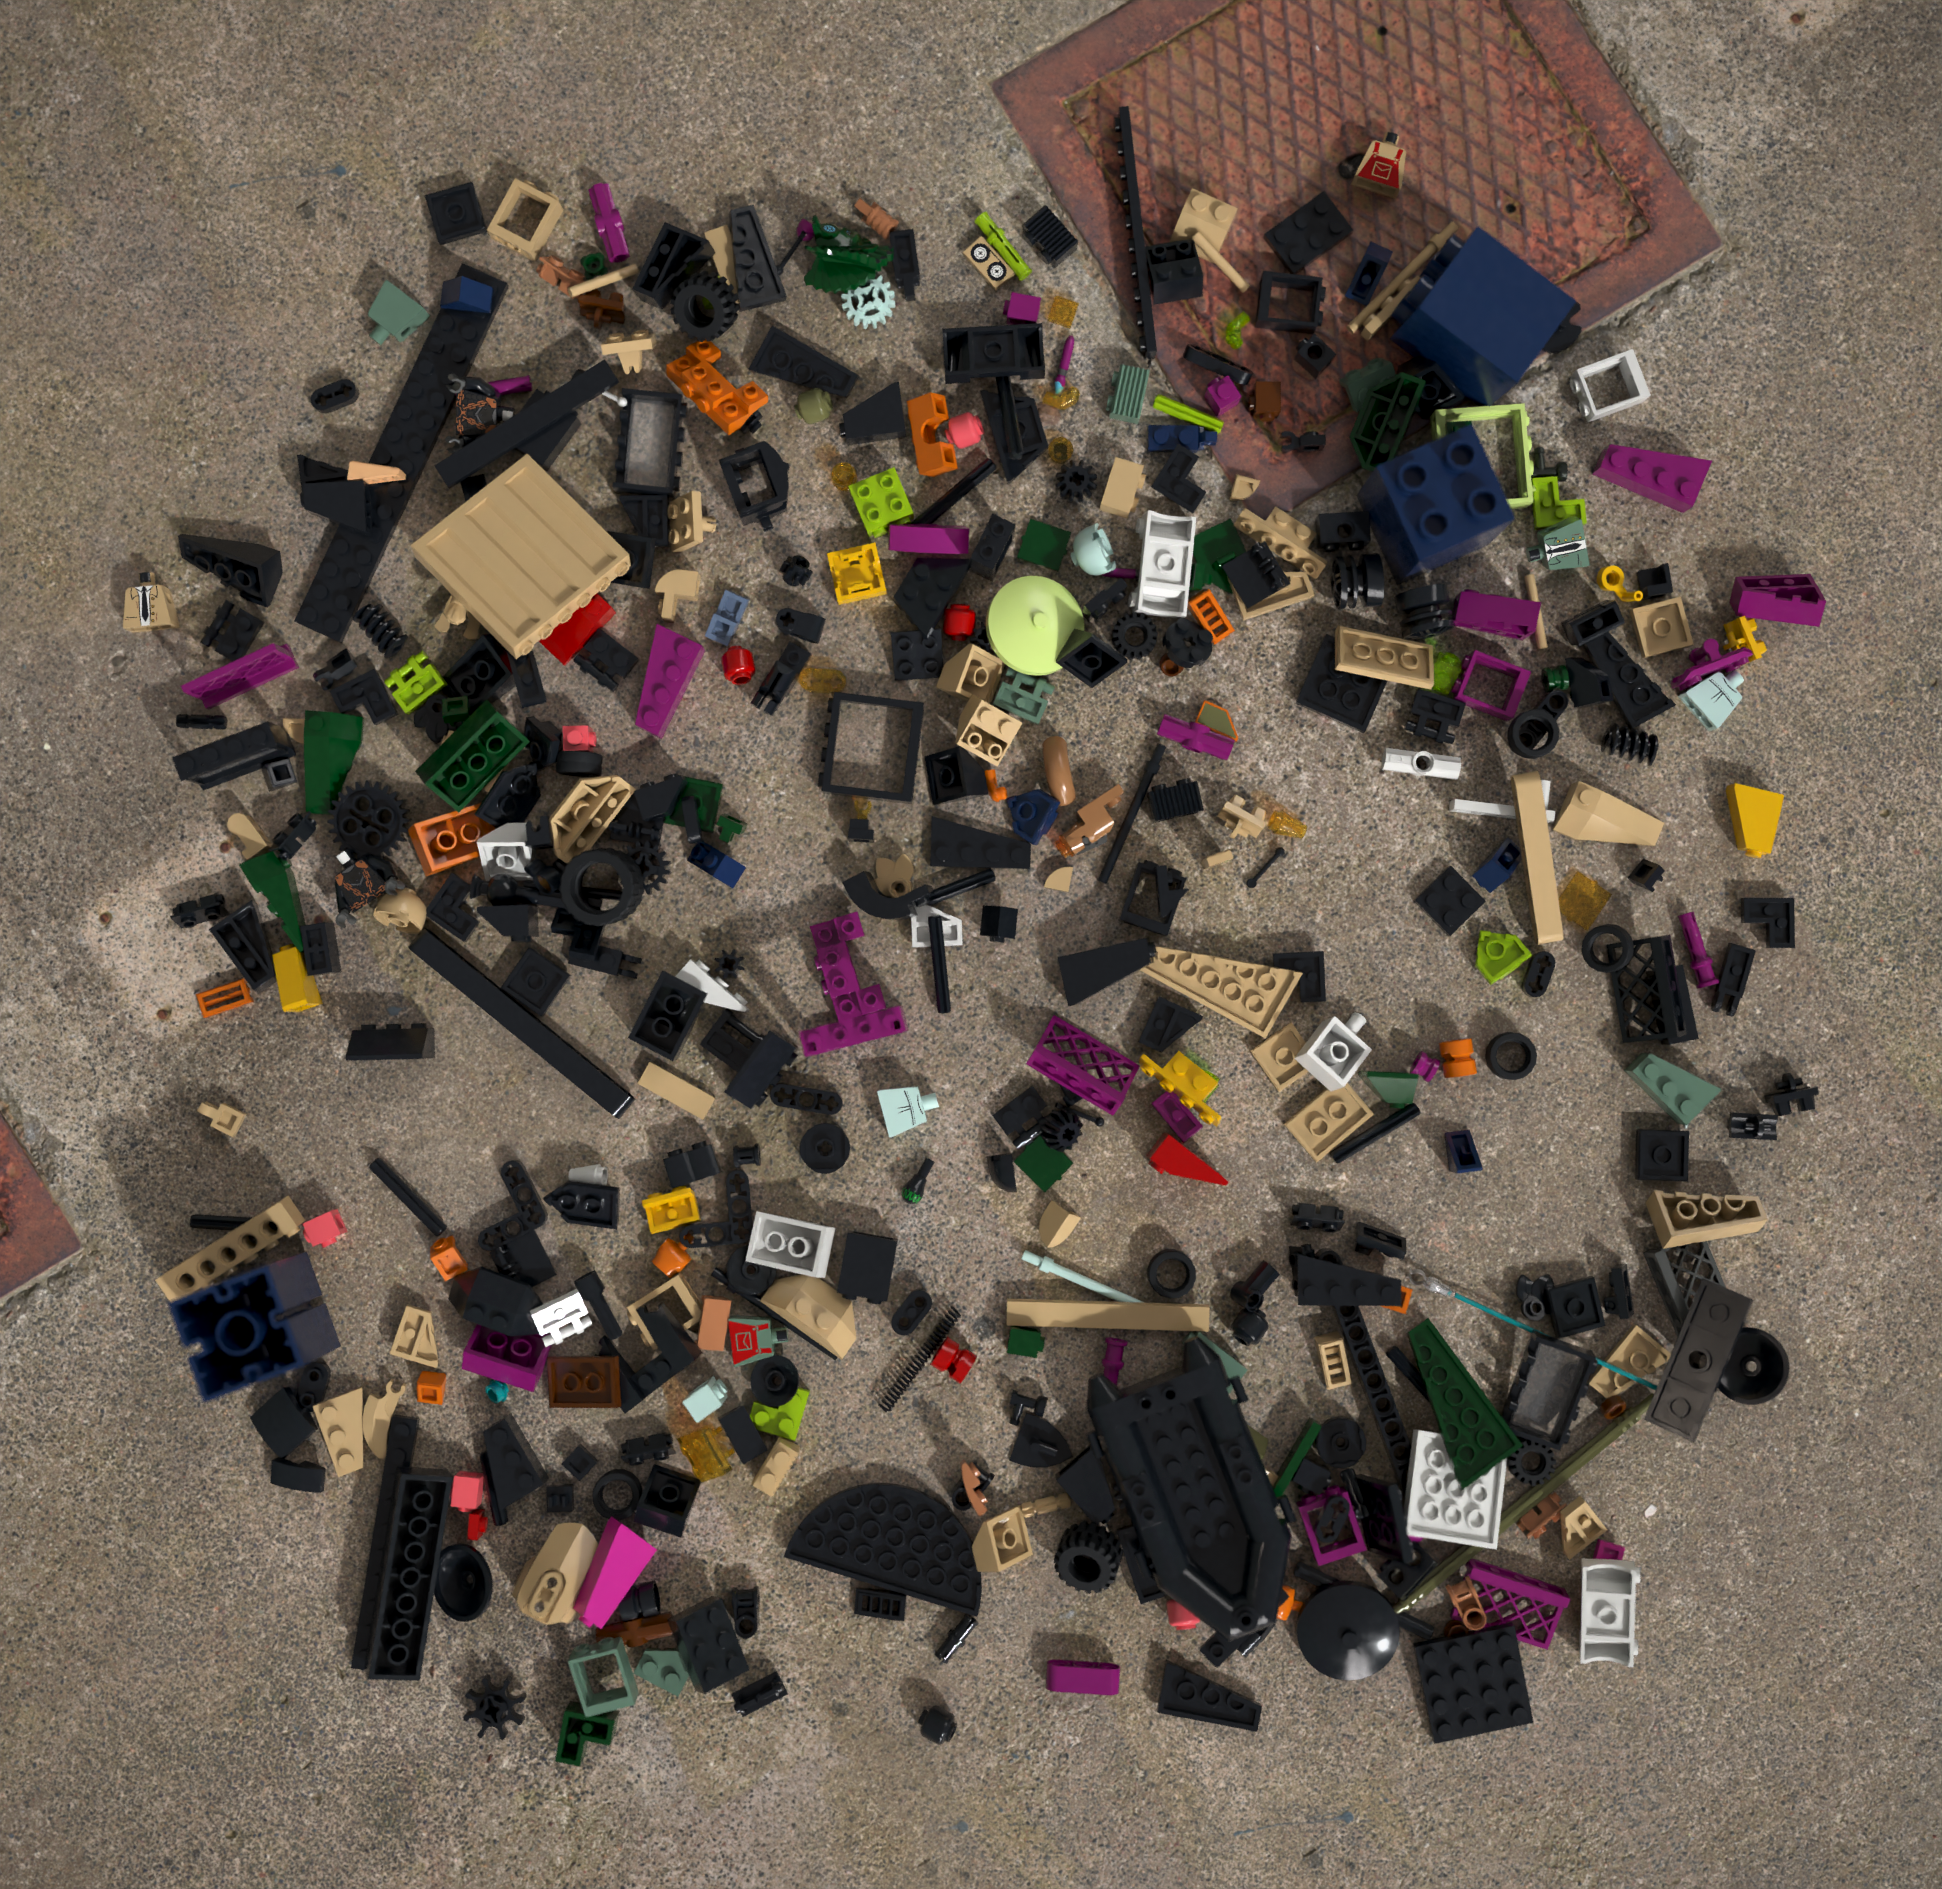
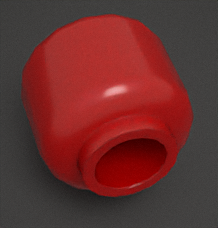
M950 604V608L944 611V633L952 635L951 640L966 641V636L974 634L976 612L970 609V605Z
M737 645L728 648V651L722 655L723 674L728 681L735 685H742L748 683L755 675L756 668L753 654L750 650Z

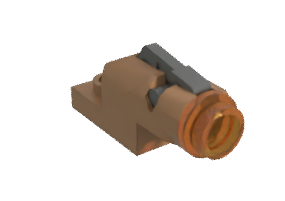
M1119 784L1078 810L1076 815L1081 822L1078 823L1076 821L1068 831L1058 836L1059 839L1054 844L1065 859L1069 856L1072 858L1075 855L1082 854L1107 842V834L1112 829L1114 821L1105 809V806L1108 805L1109 808H1112L1122 801L1120 796L1123 795L1124 791Z

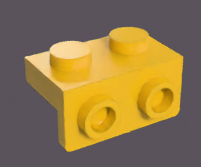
M686 1186L673 1188L671 1193L664 1195L662 1193H653L647 1196L648 1199L641 1201L642 1206L646 1210L651 1234L701 1221L695 1192Z

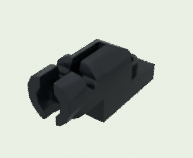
M789 642L780 659L775 661L768 675L763 680L750 704L760 709L766 698L772 699L768 702L764 711L766 714L773 716L784 697H788L812 654Z

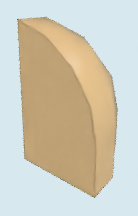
M1051 1200L1039 1223V1233L1042 1242L1047 1247L1059 1245L1070 1235L1081 1217L1072 1211H1066L1059 1203Z

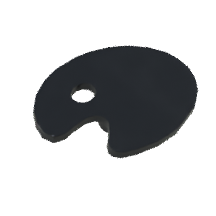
M1577 301L1542 350L1550 354L1559 353L1570 347L1582 331L1581 326L1570 324L1571 317L1581 309Z

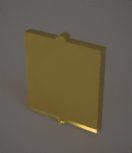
M1577 871L1558 898L1560 913L1567 917V921H1573L1587 931L1612 894L1599 886L1596 880L1592 881Z

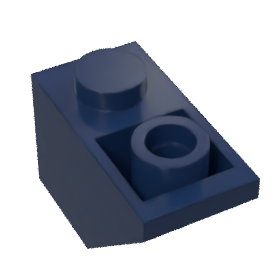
M704 841L698 842L693 847L687 859L690 863L731 888L735 887L746 869L745 866Z

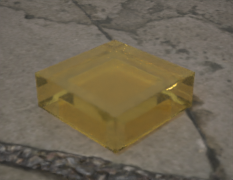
M1056 295L1047 321L1071 329L1079 303Z

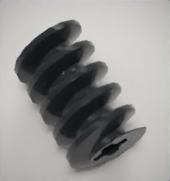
M367 604L355 613L353 621L359 623V628L365 631V635L368 638H372V643L378 646V651L385 653L384 658L388 659L401 650L408 636L406 634L398 636L402 631L401 627L392 629L396 622L394 619L386 622L389 613L387 611L379 613L383 608L381 604L375 606Z
M1612 723L1603 736L1601 752L1606 747H1609V755H1613L1617 749L1619 750V758H1622L1627 752L1629 761L1635 755H1638V763L1641 764L1647 758V765L1651 766L1656 758L1659 747L1658 737L1656 734L1648 736V733L1645 731H1641L1638 734V730L1635 728L1629 731L1627 726L1619 728L1617 723Z

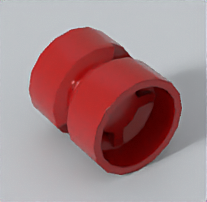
M947 1336L934 1355L930 1365L941 1372L948 1371V1377L960 1384L973 1366L977 1355L966 1348L959 1349V1343Z

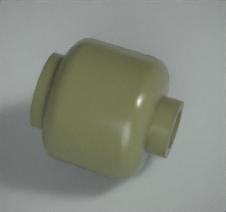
M814 388L798 395L797 404L794 405V409L799 419H803L807 424L811 425L828 419L830 411L833 410V404L827 391L823 392L820 388Z

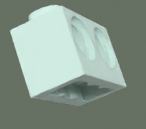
M712 1376L691 1391L682 1403L698 1423L723 1405L728 1397L726 1394L728 1390L720 1379L716 1380Z

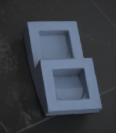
M726 589L716 613L712 616L705 637L729 646L750 599Z

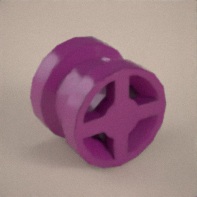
M1421 1051L1415 1058L1410 1068V1073L1422 1076L1424 1081L1429 1082L1438 1070L1440 1060L1436 1058L1431 1059L1427 1056V1053Z

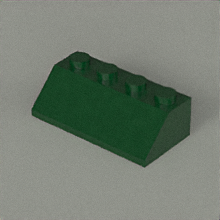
M486 700L415 772L426 786L459 813L530 741L496 707Z

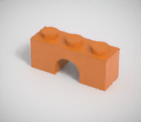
M930 392L907 401L908 418L911 423L912 442L915 446L916 465L919 474L935 477L958 469L954 445L940 441L936 442L935 439L937 427L949 420L945 396Z

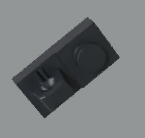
M1358 1222L1355 1231L1356 1252L1369 1256L1373 1249H1376L1388 1257L1404 1259L1407 1252L1406 1238Z
M1617 1264L1609 1272V1284L1611 1287H1614L1616 1295L1604 1298L1605 1313L1619 1314L1620 1319H1629L1634 1315L1627 1264Z

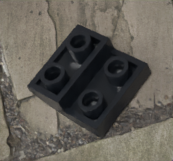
M290 1387L280 1389L250 1416L260 1436L281 1459H285L318 1429L309 1409L300 1408Z

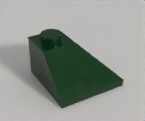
M1358 1071V1076L1382 1102L1389 1103L1390 1108H1405V1104H1412L1418 1082V1074Z

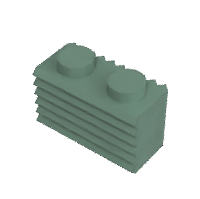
M1120 364L1119 372L1114 371L1111 386L1115 387L1114 396L1109 395L1106 410L1110 411V419L1134 424L1139 423L1150 370Z

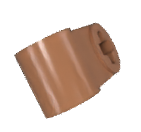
M1469 1575L1465 1577L1464 1581L1452 1586L1449 1584L1445 1585L1466 1627L1471 1630H1479L1484 1627L1486 1615ZM1471 1611L1479 1612L1475 1617L1467 1616Z

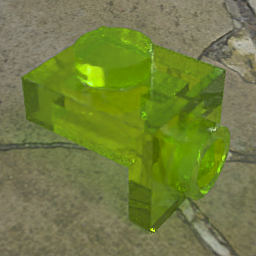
M1442 652L1438 653L1434 664V685L1432 689L1446 695L1449 694L1462 668V663L1458 656L1450 652L1445 654Z

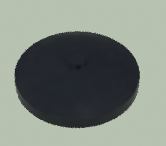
M1336 1581L1320 1587L1305 1600L1296 1622L1297 1639L1303 1656L1317 1671L1334 1679L1358 1680L1377 1673L1392 1659L1399 1643V1623L1392 1604L1379 1590L1358 1581Z

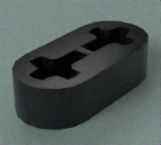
M342 379L315 390L311 395V404L320 413H331L356 402L359 398V389L352 381ZM344 387H348L350 389L348 397H345L342 394L344 392ZM325 396L328 399L326 400L325 406H322L319 403L321 402L320 397Z
M695 795L681 797L689 844L702 842V831Z
M1542 951L1535 953L1531 957L1521 986L1522 991L1528 997H1540L1546 992L1556 963L1551 953ZM1545 956L1548 967H1543L1539 973L1540 964L1537 963V960L1543 959ZM1538 976L1537 985L1540 986V989L1534 990L1532 993V988L1528 986L1529 982H1534Z
M1333 1494L1329 1496L1315 1522L1314 1532L1322 1542L1331 1543L1335 1541L1349 1515L1350 1504L1342 1495ZM1341 1501L1344 1509L1342 1511L1337 1510L1333 1517L1334 1508L1332 1504H1338ZM1332 1520L1330 1524L1332 1533H1326L1323 1536L1320 1528L1322 1526L1327 1527L1329 1521Z

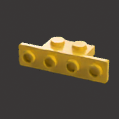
M1180 1051L1173 1056L1163 1069L1145 1054L1141 1055L1139 1059L1140 1069L1147 1076L1157 1078L1160 1081L1161 1087L1167 1092L1171 1093L1173 1091L1180 1097L1179 1101L1185 1107L1193 1108L1200 1113L1199 1117L1206 1124L1210 1125L1212 1123L1216 1127L1220 1124L1222 1117L1203 1102L1217 1086L1218 1082Z

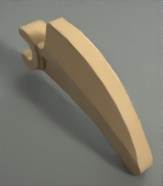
M390 1379L387 1383V1393L384 1396H377L371 1393L364 1406L362 1417L364 1437L369 1448L379 1459L386 1458L388 1432L392 1416L400 1396L404 1394L407 1388V1384L403 1383L401 1389L395 1391L392 1388L394 1379Z

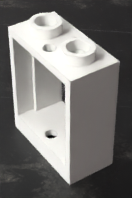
M1633 349L1579 368L1570 376L1571 390L1574 394H1577L1580 413L1583 417H1586L1587 423L1643 403L1651 396ZM1619 366L1631 398L1596 410L1584 378Z

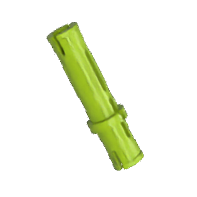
M987 211L980 214L974 223L977 224L987 237L986 241L988 244L995 247L1019 278V281L1027 278L1032 270L1004 236V230L997 227Z

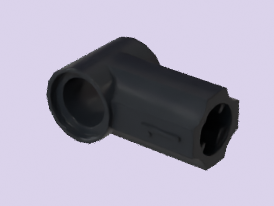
M1263 1260L1246 1281H1239L1233 1285L1230 1297L1250 1312L1257 1311L1263 1304V1294L1280 1274Z

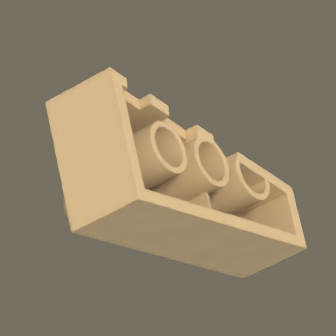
M1653 1191L1645 1203L1663 1249L1758 1232L1768 1220L1760 1198L1757 1196L1725 1195L1720 1197L1705 1193L1701 1195H1686V1192L1667 1194L1663 1193V1191Z

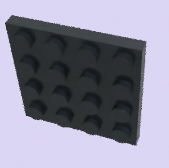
M1512 1622L1468 1631V1633L1453 1634L1451 1637L1444 1636L1413 1643L1434 1744L1534 1723L1515 1626Z

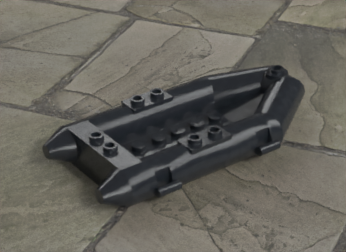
M1195 1336L1184 1341L1182 1366L1121 1390L1103 1373L1090 1377L1088 1379L1086 1409L1095 1430L1088 1432L1086 1436L1095 1458L1098 1459L1105 1455L1142 1547L1141 1550L1134 1552V1556L1143 1578L1153 1575L1159 1589L1229 1642L1276 1624L1292 1537L1287 1523L1296 1521V1517L1287 1495L1280 1497L1275 1495L1239 1405L1249 1400L1239 1375L1229 1378L1220 1355L1201 1338ZM1230 1384L1233 1387L1237 1399L1230 1398V1395L1227 1390ZM1098 1436H1103L1107 1446L1106 1449H1102ZM1278 1504L1285 1518H1278L1275 1510ZM1146 1556H1150L1154 1564L1152 1569H1150Z

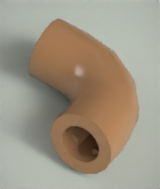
M1052 736L1047 738L1042 744L1045 773L1050 795L1060 801L1059 806H1066L1076 799L1067 743L1062 737Z

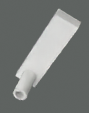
M1541 780L1547 823H1550L1555 819V811L1548 810L1551 781ZM1454 799L1449 804L1450 812L1516 819L1515 808L1510 805Z

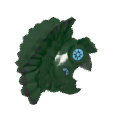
M813 215L812 228L815 234L816 246L812 248L805 246V249L813 253L816 259L812 269L804 276L806 286L813 285L815 290L822 289L825 293L832 291L836 294L838 291H842L846 294L850 289L856 290L858 286H865L869 279L875 280L876 272L881 271L882 266H887V262L893 260L894 246L871 244L868 238L863 237L862 239L858 232L848 228H837L835 225L828 223L821 224L818 217Z

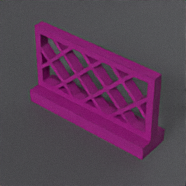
M272 643L181 685V688L185 694L202 700L206 709H211L298 669L299 666L288 644L279 646Z
M1053 1015L1026 1065L1112 1116L1123 1103L1126 1093L1140 1065ZM1055 1025L1062 1029L1065 1036L1056 1037L1053 1026ZM1074 1040L1084 1042L1086 1048L1077 1049ZM1068 1041L1071 1050L1062 1052L1059 1042ZM1052 1043L1056 1052L1053 1053L1043 1047V1044ZM1101 1052L1106 1055L1108 1061L1099 1062L1096 1053ZM1089 1054L1093 1063L1084 1064L1080 1055ZM1074 1056L1077 1065L1075 1066L1068 1062L1065 1057ZM1123 1065L1131 1070L1130 1074L1121 1075L1118 1066ZM1111 1067L1114 1076L1106 1077L1102 1068ZM1096 1069L1099 1078L1097 1079L1090 1075L1087 1070ZM1117 1082L1121 1092L1109 1086V1083Z
M1471 1558L1465 1565L1467 1570L1463 1581L1469 1575L1470 1579L1482 1582L1485 1589L1478 1591L1477 1594L1479 1598L1488 1594L1492 1602L1491 1605L1484 1607L1483 1610L1485 1614L1496 1610L1500 1618L1493 1623L1486 1622L1482 1628L1505 1624L1520 1617L1524 1627L1516 1630L1517 1640L1548 1650L1563 1608H1567L1570 1601L1565 1588ZM1499 1588L1506 1590L1508 1597L1497 1602L1494 1601L1490 1592ZM1523 1596L1530 1598L1533 1604L1519 1610L1514 1600ZM1512 1602L1517 1612L1503 1618L1498 1608ZM1547 1604L1556 1606L1554 1613L1545 1618L1542 1617L1538 1609ZM1453 1605L1450 1614L1451 1619L1463 1621L1457 1608ZM1536 1610L1541 1620L1526 1625L1522 1616ZM1475 1611L1467 1616L1472 1618L1477 1616L1479 1612ZM1544 1625L1546 1629L1544 1639L1540 1640L1532 1637L1530 1631Z

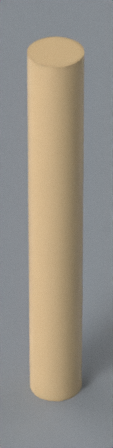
M1199 231L1191 238L1243 293L1250 287L1244 278Z
M632 264L568 287V293L570 297H575L639 273L636 264Z
M1534 574L1524 576L1528 600L1539 602ZM1541 608L1536 631L1534 632L1538 650L1548 648Z

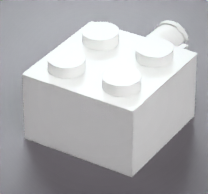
M1354 1012L1345 1025L1335 1016L1321 1022L1294 1059L1331 1092L1344 1087L1372 1050L1356 1036L1362 1026L1365 1025L1366 1019L1361 1014Z

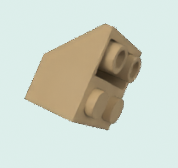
M972 694L960 715L955 743L998 767L1022 722Z

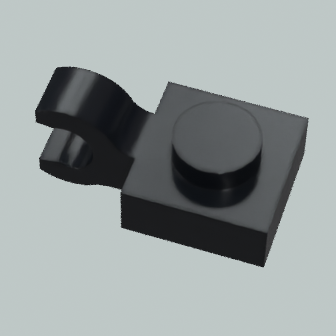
M1284 431L1280 435V438L1290 440V445H1282V452H1290L1292 450H1297V452L1322 451L1326 445V435H1318L1316 431L1305 432L1300 437H1296L1290 431Z
M345 648L326 662V667L314 672L313 677L316 682L326 678L321 683L322 689L325 691L333 686L334 678L339 680L342 677L348 676L357 667L352 653Z

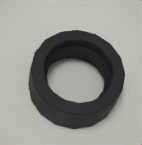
M1532 709L1519 714L1512 720L1508 728L1507 739L1511 749L1517 755L1527 759H1536L1548 754L1555 748L1559 740V727L1551 714L1543 710ZM1531 719L1542 722L1548 732L1546 743L1537 749L1527 748L1521 743L1519 738L1521 725Z
M1605 924L1594 927L1586 934L1582 941L1581 951L1589 967L1598 972L1609 973L1617 971L1629 963L1633 956L1634 944L1632 937L1624 928L1614 924ZM1601 934H1613L1621 941L1623 947L1622 954L1615 962L1605 963L1594 955L1593 943Z
M1506 1032L1498 1034L1490 1041L1486 1048L1485 1059L1488 1068L1496 1076L1502 1079L1517 1080L1526 1077L1532 1072L1536 1065L1537 1052L1535 1045L1528 1037L1521 1033ZM1514 1041L1524 1048L1526 1054L1525 1062L1518 1070L1508 1071L1498 1064L1496 1058L1497 1050L1503 1043Z
M1166 1249L1155 1254L1150 1260L1147 1276L1154 1291L1160 1296L1173 1299L1186 1295L1193 1288L1196 1280V1269L1192 1260L1183 1252L1175 1249ZM1167 1259L1180 1261L1186 1269L1185 1281L1177 1288H1166L1157 1279L1158 1266Z
M614 1469L606 1472L597 1481L592 1492V1502L596 1511L606 1519L613 1517L617 1521L630 1517L636 1511L642 1495L641 1483L632 1472L625 1469ZM613 1480L626 1482L632 1490V1500L623 1509L610 1508L603 1499L605 1486Z

